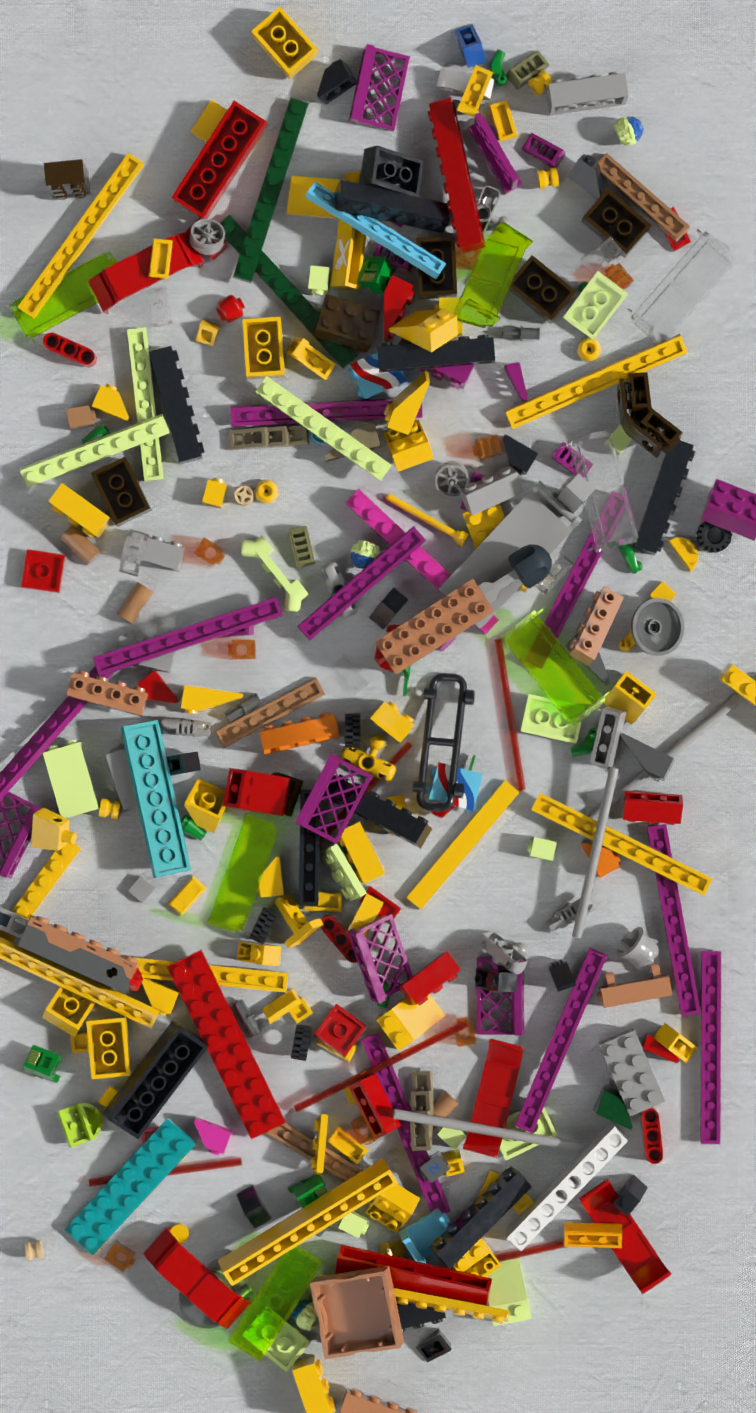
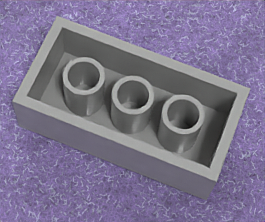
M613 71L606 76L593 74L589 76L590 78L586 79L574 77L570 79L571 81L563 82L561 79L552 81V84L548 85L546 93L550 116L625 105L629 96L625 73Z
M633 1028L598 1043L630 1117L665 1102Z

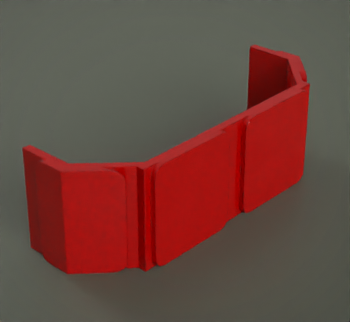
M188 231L164 239L173 241L169 276L192 266L199 265L200 268L203 267L202 264L204 262L200 254L190 245V234ZM153 245L107 267L88 281L103 313L109 314L108 310L121 300L163 280V278L149 277Z
M489 1039L487 1057L471 1118L472 1123L500 1128L506 1127L521 1066L523 1046ZM468 1132L465 1144H463V1150L497 1158L503 1138Z
M605 1179L578 1199L594 1223L622 1224V1248L611 1249L637 1288L644 1294L672 1274L659 1258L631 1214L623 1217L609 1205L617 1193L612 1187L611 1182Z
M170 1226L166 1227L145 1250L143 1255L159 1274L185 1295L207 1317L228 1329L251 1303L250 1298L247 1297L245 1299L230 1289L179 1243L171 1233Z

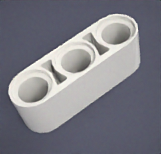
M440 68L436 88L463 95L472 73L450 68ZM492 78L482 100H490L494 85Z

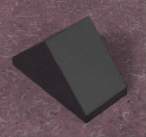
M253 1185L236 1194L244 1215L254 1228L272 1219Z
M440 1329L416 1346L427 1363L452 1350L451 1343Z

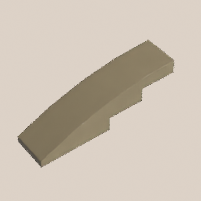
M302 425L230 430V450L309 445V430Z
M414 1071L412 1072L411 1112L433 1115V1072ZM410 1122L412 1151L431 1150L433 1125Z

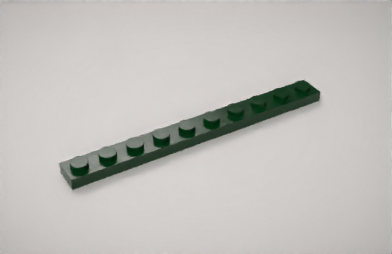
M290 97L233 274L235 279L252 283L309 103Z
M229 214L220 224L224 228L225 239L240 255L247 233ZM262 251L255 272L313 335L318 311ZM314 337L343 369L358 357L349 347Z

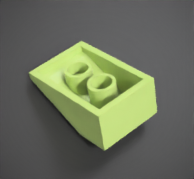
M519 1257L499 1261L501 1267L486 1276L492 1278L488 1302L490 1307L509 1310L510 1315L508 1322L503 1321L502 1324L493 1322V1326L531 1319Z

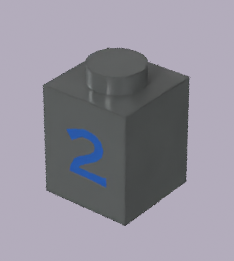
M437 1151L420 1164L421 1171L419 1172L426 1181L429 1179L433 1183L450 1170V1165L443 1155Z

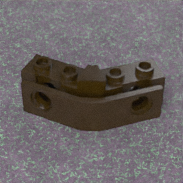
M648 372L628 373L626 382H624L623 378H620L616 389L620 424L630 438L656 458H658L661 451L668 455L680 442L683 432L652 408Z

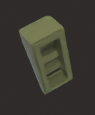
M537 50L509 69L506 77L518 90L527 84L529 79L536 77L541 70L549 67V63ZM533 59H535V60L538 62V64L540 65V67H538V66L534 63ZM527 64H529V65L532 67V69L534 70L533 72L531 71V69L528 67Z
M307 526L289 529L288 532L296 567L300 568L315 564ZM305 533V536L294 538L293 536L296 534ZM305 540L307 542V544L298 546L295 545L296 542ZM308 548L307 552L297 554V550ZM310 555V559L299 561L300 557Z

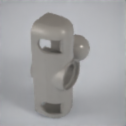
M491 186L483 188L477 202L478 212L485 211L488 215L487 218L480 219L483 235L489 222L496 224L500 231H507L511 227V221L508 217L493 215L500 198V191ZM483 192L486 193L484 200L481 199Z
M335 562L321 568V574L331 596H333V588L336 585L344 586L346 584ZM337 566L338 571H339V574L336 573V570H335L334 567ZM324 571L326 572V574H327V576H328L327 579H325V577H324V574H323ZM353 603L355 609H352L350 606L340 616L347 618L357 612L355 604Z
M483 932L480 945L493 956L492 961L495 964L506 967L515 975L525 970L528 959L524 957L527 953V947L524 943L518 942L513 946L496 932Z

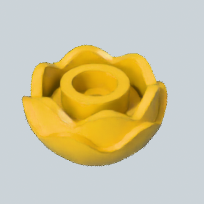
M591 338L581 340L577 347L578 356L586 362L596 360L601 352V346L598 341Z
M262 480L255 487V497L258 501L269 504L277 499L278 487L271 480Z

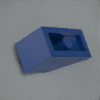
M473 24L455 29L457 41L467 67H475V65L486 62L482 42Z

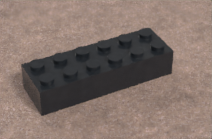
M173 1019L103 1111L107 1119L139 1139L208 1048L207 1044L196 1034Z

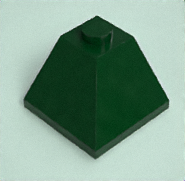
M609 1087L607 1090L602 1088L594 1105V1112L632 1130V1123L622 1098L618 1095L619 1092Z

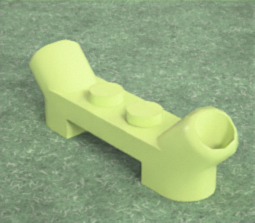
M262 535L255 541L244 540L241 546V555L243 557L262 559L264 563L261 565L267 573L272 572L276 577L273 581L279 588L284 587L286 590L284 609L286 611L299 612L302 600L309 595L298 580H295L292 584L288 581L269 557V554L274 550Z

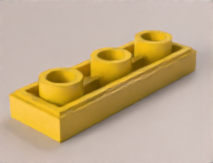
M321 1114L314 1122V1130H317V1137L313 1138L312 1150H315V1157L311 1158L310 1168L314 1169L313 1173L321 1175L324 1169L328 1115Z

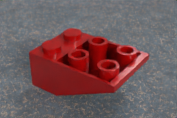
M392 275L384 291V341L387 343L389 339L393 340L396 335L390 332L389 328L404 319L406 314L405 307L406 305L410 306L415 296L413 285Z
M229 768L223 806L238 810L284 816L290 778Z

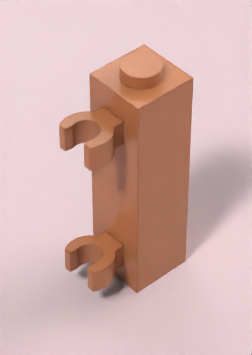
M658 963L650 965L652 978L615 984L613 972L605 973L607 986L599 987L600 992L597 993L598 1002L604 1008L672 996L669 976L660 975Z

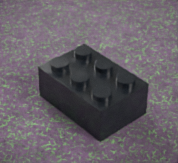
M378 145L365 148L359 184L419 197L424 161Z

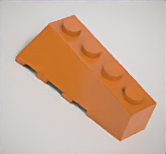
M331 712L319 714L320 718L312 720V716L301 718V723L294 724L293 721L282 723L283 727L275 728L274 725L263 727L264 731L260 732L264 754L339 738L340 734L336 716L331 715Z

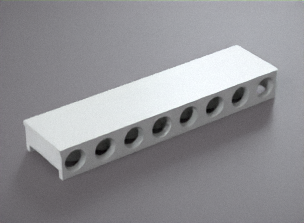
M612 1122L534 1201V1204L527 1208L505 1231L506 1239L510 1240L520 1251L538 1235L628 1142Z

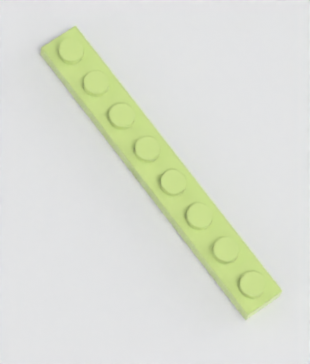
M146 327L127 329L138 423L157 416ZM158 437L140 444L145 482L164 480L160 440Z
M266 376L255 391L379 481L383 479L392 466Z
M163 414L24 466L20 468V472L27 487L169 434L170 430Z

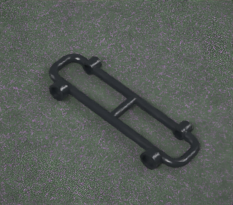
M439 673L435 675L430 681L429 688L424 689L427 709L418 781L413 782V792L417 793L418 805L427 811H446L451 808L455 798L463 799L464 783L456 782L465 705H474L475 690H468L465 679L461 675L453 673ZM443 680L458 682L460 686L454 739L431 737L437 684ZM430 745L453 747L447 800L443 804L427 803L424 800Z

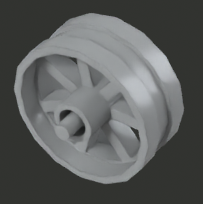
M212 219L196 221L191 227L189 239L191 247L196 252L205 255L219 252L224 243V228L219 222Z
M449 461L443 463L435 473L436 489L440 494L448 498L461 496L460 491L451 492V488L455 486L458 490L462 489L457 482H466L465 485L469 484L467 469L459 462ZM451 467L459 468L455 473L451 471ZM448 468L449 474L446 475L441 473V471ZM461 471H463L466 477L457 476ZM438 476L447 479L438 484ZM446 484L449 485L448 491L443 490L441 487Z

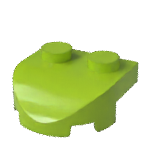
M78 1103L56 1111L69 1148L95 1139L103 1126L101 1112L97 1107L88 1103Z

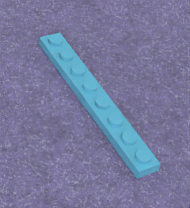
M314 182L306 193L305 198L433 278L437 279L445 267V262L378 220L335 210L334 193L317 182Z

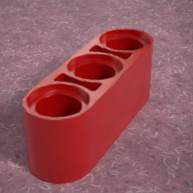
M53 332L47 333L43 337L44 346L54 354L87 368L93 367L97 362L95 353L88 347ZM51 338L57 339V344L54 347L48 346V341ZM68 346H74L75 351L72 354L68 355L65 353V349ZM85 354H92L91 361H83V356Z
M331 915L323 917L322 923L327 919H331L334 922V927L328 930L321 926V930L349 962L357 963V959H352L348 955L349 950L353 949L349 935L346 933L347 931L335 917ZM344 934L347 941L344 944H338L336 941L337 935Z
M651 1107L640 1112L643 1147L646 1159L652 1164H658L663 1159L660 1119L656 1109ZM648 1111H653L655 1114L652 1120L645 1119V1114ZM654 1130L657 1133L656 1137L652 1140L647 1139V1133ZM651 1150H658V1157L655 1159L649 1158Z

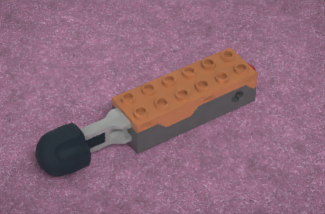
M529 544L509 555L508 560L513 568V571L494 583L483 582L479 586H477L474 579L468 581L375 642L377 645L374 656L375 661L382 670L394 672L396 675L493 613L494 610L490 604L496 600L498 592L509 584L520 579L526 588H531L544 580L552 568L550 554L539 545Z
M0 906V930L20 938L19 947L120 992L129 993V990L134 992L139 990L143 977L139 970L141 965L137 964V959L125 955L123 958L119 956L120 952L113 948L107 947V949L101 948L103 944L95 940L85 941V936L77 932L67 933L68 928L59 924L52 926L49 924L50 920L41 916L28 919ZM117 969V976H111V970Z

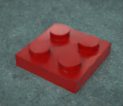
M27 549L21 587L60 593L66 555Z
M335 1004L313 1036L345 1058L367 1025L338 1004Z

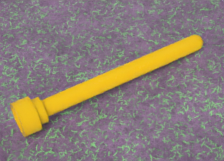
M391 494L385 496L388 502L452 537L455 544L460 547L469 536L467 532L463 530L455 531Z

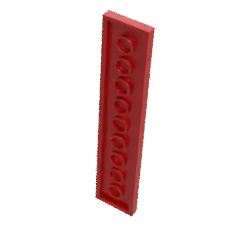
M201 949L168 965L167 969L203 1042L208 1046L207 1050L250 1138L258 1137L286 1123L203 950Z

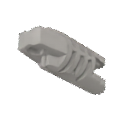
M165 718L161 721L163 734L200 737L210 736L211 733L210 722Z
M580 899L553 914L554 917L546 922L552 932L559 928H565L575 922ZM592 904L588 906L587 914L595 910Z

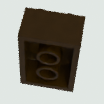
M83 159L44 163L46 187L51 196L56 198V200H65L67 196L84 198L87 194H91L89 172Z
M609 188L588 210L581 221L624 258L627 257L652 226Z
M455 237L416 238V245L446 263L437 279L417 268L418 299L457 297Z
M533 255L529 257L506 287L549 324L555 320L576 293V290Z
M325 294L312 336L367 353L372 345L381 311Z
M126 457L91 473L117 527L152 511Z

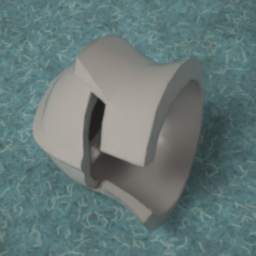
M637 927L630 931L622 941L631 948L626 952L617 950L616 954L618 957L628 959L637 969L653 964L659 952L656 945L658 940L648 937L642 927Z

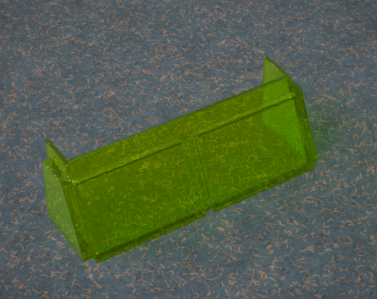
M504 221L491 232L485 241L486 247L480 251L469 276L470 278L453 313L457 315V321L485 328L486 326L493 327L500 320V317L497 315L524 252L533 243L531 239Z
M110 250L68 271L35 319H32L17 308L26 295L9 304L26 338L30 337L35 342L34 337L98 303L88 281L102 270L116 263Z
M542 608L539 612L534 610L503 634V641L531 677L538 682V686L568 724L574 726L606 701L604 697L609 692L601 696L538 616L544 609Z
M249 813L244 815L242 827L211 915L207 921L208 924L234 933L237 930L242 932L244 930L279 830L274 827L275 823Z

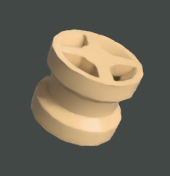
M240 486L236 489L234 497L239 505L247 506L253 502L254 494L250 487Z
M37 1240L34 1243L30 1241L25 1242L27 1261H31L33 1258L43 1259L42 1240Z

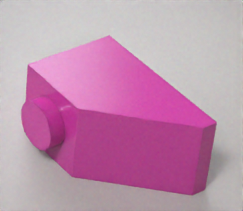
M196 1117L194 1124L205 1148L209 1149L208 1152L215 1155L224 1154L232 1130Z

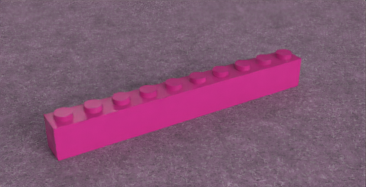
M360 489L346 502V505L388 545L391 546L406 533ZM421 546L404 559L438 591L451 576ZM493 615L482 628L478 629L486 635L499 619Z

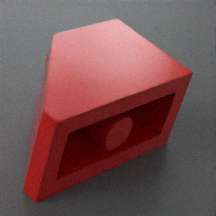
M153 671L137 683L138 687L144 688L145 693H148V700L176 704L179 702L157 671Z

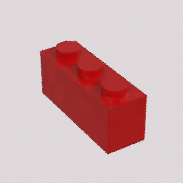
M638 791L624 792L623 820L629 822L644 821L651 824L656 822L668 825L681 824L683 811L682 795Z
M447 951L400 985L399 989L412 1006L417 1003L420 1006L428 1000L427 996L430 993L436 994L443 989V983L446 981L450 983L458 977L456 973L461 969Z
M376 1074L349 1087L374 1139L384 1136L401 1126L398 1119H393L394 1110Z

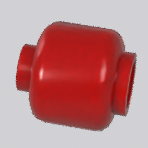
M231 294L217 302L218 307L215 309L222 322L232 323L243 316L242 309L245 306L240 297L236 299Z

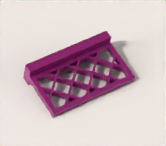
M366 44L363 49L348 122L354 124L361 123L394 132L410 56ZM376 53L382 54L387 62L378 66L374 60ZM395 59L404 60L403 68L397 71L392 61ZM389 64L394 73L386 78L380 68ZM378 71L383 80L375 85L371 80V74ZM396 75L400 84L393 90L388 80ZM385 82L390 92L381 96L376 87ZM374 89L379 99L370 103L367 93ZM390 94L396 100L395 105L391 108L388 107L384 100ZM381 101L386 111L378 115L373 105ZM368 108L371 109L375 116L372 120L362 119L363 112ZM387 112L392 118L391 126L383 124L380 119Z
M480 112L477 113L474 118V124L469 126L468 130L506 195L522 186V182L487 121Z
M331 753L296 820V824L338 844L373 775ZM340 764L348 768L349 775L338 777L336 770ZM361 774L367 777L363 785L355 786L353 776ZM351 777L353 788L343 791L340 780ZM338 782L341 792L330 795L328 791L329 784ZM355 790L356 800L347 804L344 793ZM342 794L345 805L334 808L331 797ZM329 798L332 809L321 812L319 808L320 801ZM346 807L348 813L346 819L338 821L335 810ZM333 811L336 822L325 825L322 814ZM320 815L323 826L314 828L308 825L311 818ZM337 824L339 833L336 838L328 835L326 827Z
M8 792L6 795L12 798L14 805L4 808L2 802L4 797L0 801V813L2 812L5 820L4 823L0 824V827L6 825L9 833L8 836L0 838V855L3 859L0 875L12 878L32 838L33 814L42 808ZM25 804L31 807L28 814L21 817L18 806ZM15 808L18 818L8 821L5 811ZM19 821L21 827L19 832L12 834L9 824ZM10 838L12 846L9 850L4 851L1 841Z
M388 913L360 928H352L347 931L370 999L378 1004L386 1001V997L400 991L399 986L403 983L397 981L401 971L406 973L408 979L413 976L392 914ZM388 920L390 926L386 933L381 931L380 928L382 923ZM373 929L375 931L369 941L365 938L364 931ZM379 932L385 934L382 945L375 943ZM390 937L395 940L393 950L386 948ZM373 945L380 947L376 958L371 955ZM384 950L391 952L387 963L381 961ZM396 954L400 955L401 958L399 967L391 965ZM379 962L386 964L382 975H379L376 970ZM390 967L397 969L393 980L387 978ZM386 979L391 981L392 984L390 989L384 992L382 986Z
M477 957V968H481V961H489L494 966V970H501L498 967L499 965L492 961V957ZM524 971L517 975L516 992H508L507 994L500 992L504 997L497 1004L489 996L493 991L490 990L487 994L483 989L477 988V1034L524 1035ZM486 998L494 1005L488 1013L482 1008V1002ZM505 998L511 1003V1009L507 1013L498 1006ZM495 1008L504 1015L497 1023L489 1016ZM486 1017L494 1024L490 1030H482V1021ZM506 1017L511 1022V1030H503L498 1024Z

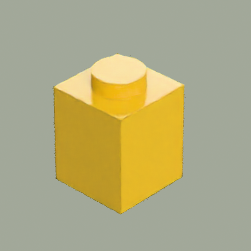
M213 478V481H207L202 500L203 504L222 508L228 487L227 484H224V480Z

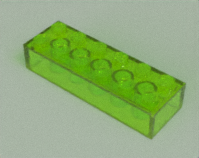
M300 1244L280 1256L230 1333L228 1342L261 1362L307 1290L310 1282L324 1263L323 1259Z

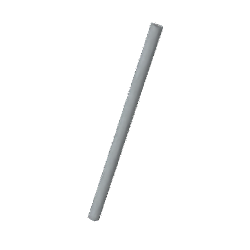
M609 767L572 937H582L618 776V768Z

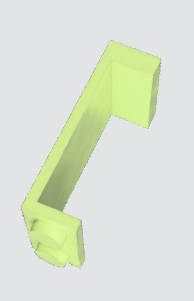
M76 740L65 742V746L58 748V745L48 747L47 752L43 753L60 815L65 818L100 809L81 748L83 746L82 742L77 743Z

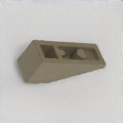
M370 421L361 423L358 428H355L349 434L370 450L381 447L375 423L370 424ZM333 448L324 456L325 462L344 458L345 456Z

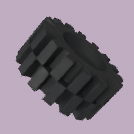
M705 521L702 522L696 532L698 545L709 553L720 552L727 548L731 542L732 533ZM717 528L720 530L721 539L719 542L713 543L708 540L707 532L709 529Z
M345 713V748H360L361 715L360 713Z
M263 907L249 938L264 944L278 913Z
M296 1025L291 1059L306 1061L312 1027Z

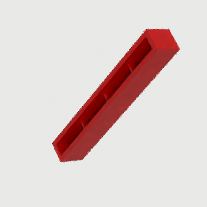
M451 97L429 103L430 110L427 113L430 122H433L434 126L431 129L433 139L437 140L438 144L435 150L437 157L441 158L442 164L439 165L441 175L445 176L446 182L443 183V187L450 199L447 201L449 211L453 213L451 224L453 230L457 232L455 237L456 246L464 253L484 248L486 244L455 103Z
M341 1244L337 1256L335 1274L389 1266L393 1288L487 1306L492 1278Z

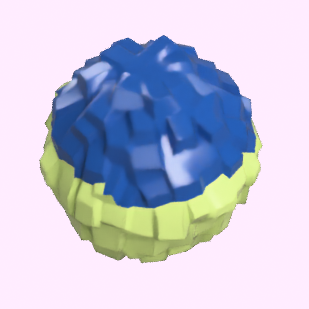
M624 116L615 122L613 127L619 136V140H621L619 141L621 145H634L640 140L644 128L641 126L642 123L639 119L633 116Z
M358 540L351 548L350 555L356 568L364 569L380 555L379 546L368 541Z
M300 1300L296 1307L293 1308V1317L299 1328L310 1331L319 1324L316 1320L318 1315L315 1311L313 1300Z

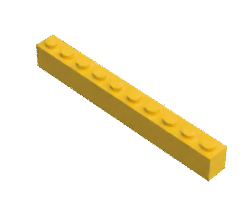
M381 1159L217 1260L223 1274L231 1286L235 1285L392 1188L398 1182L385 1160Z

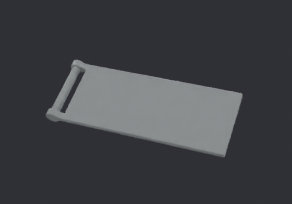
M539 481L439 588V591L444 596H447L472 579H474L477 586L483 582H496L513 571L508 560L509 555L529 544L539 545L551 554L582 519L569 511ZM537 492L571 522L568 527L534 496ZM517 579L498 592L496 600L490 604L494 612L477 622L475 625L478 628H482L523 584L520 579Z

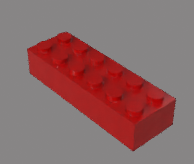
M234 100L172 195L173 201L197 217L208 219L267 128V122Z

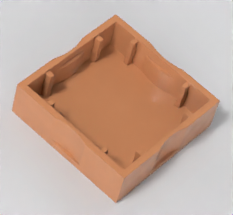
M389 1266L314 1277L310 1282L314 1308L320 1324L319 1333L325 1359L351 1356L366 1351L377 1352L397 1349L402 1346L404 1338Z

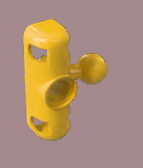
M375 735L370 739L371 749L369 754L355 748L344 747L340 755V759L344 760L345 758L351 761L350 764L385 782H391L397 770L393 764L376 757L378 750H381L385 744L383 737ZM367 759L373 761L370 768L363 767V763ZM379 773L385 775L386 778H380Z

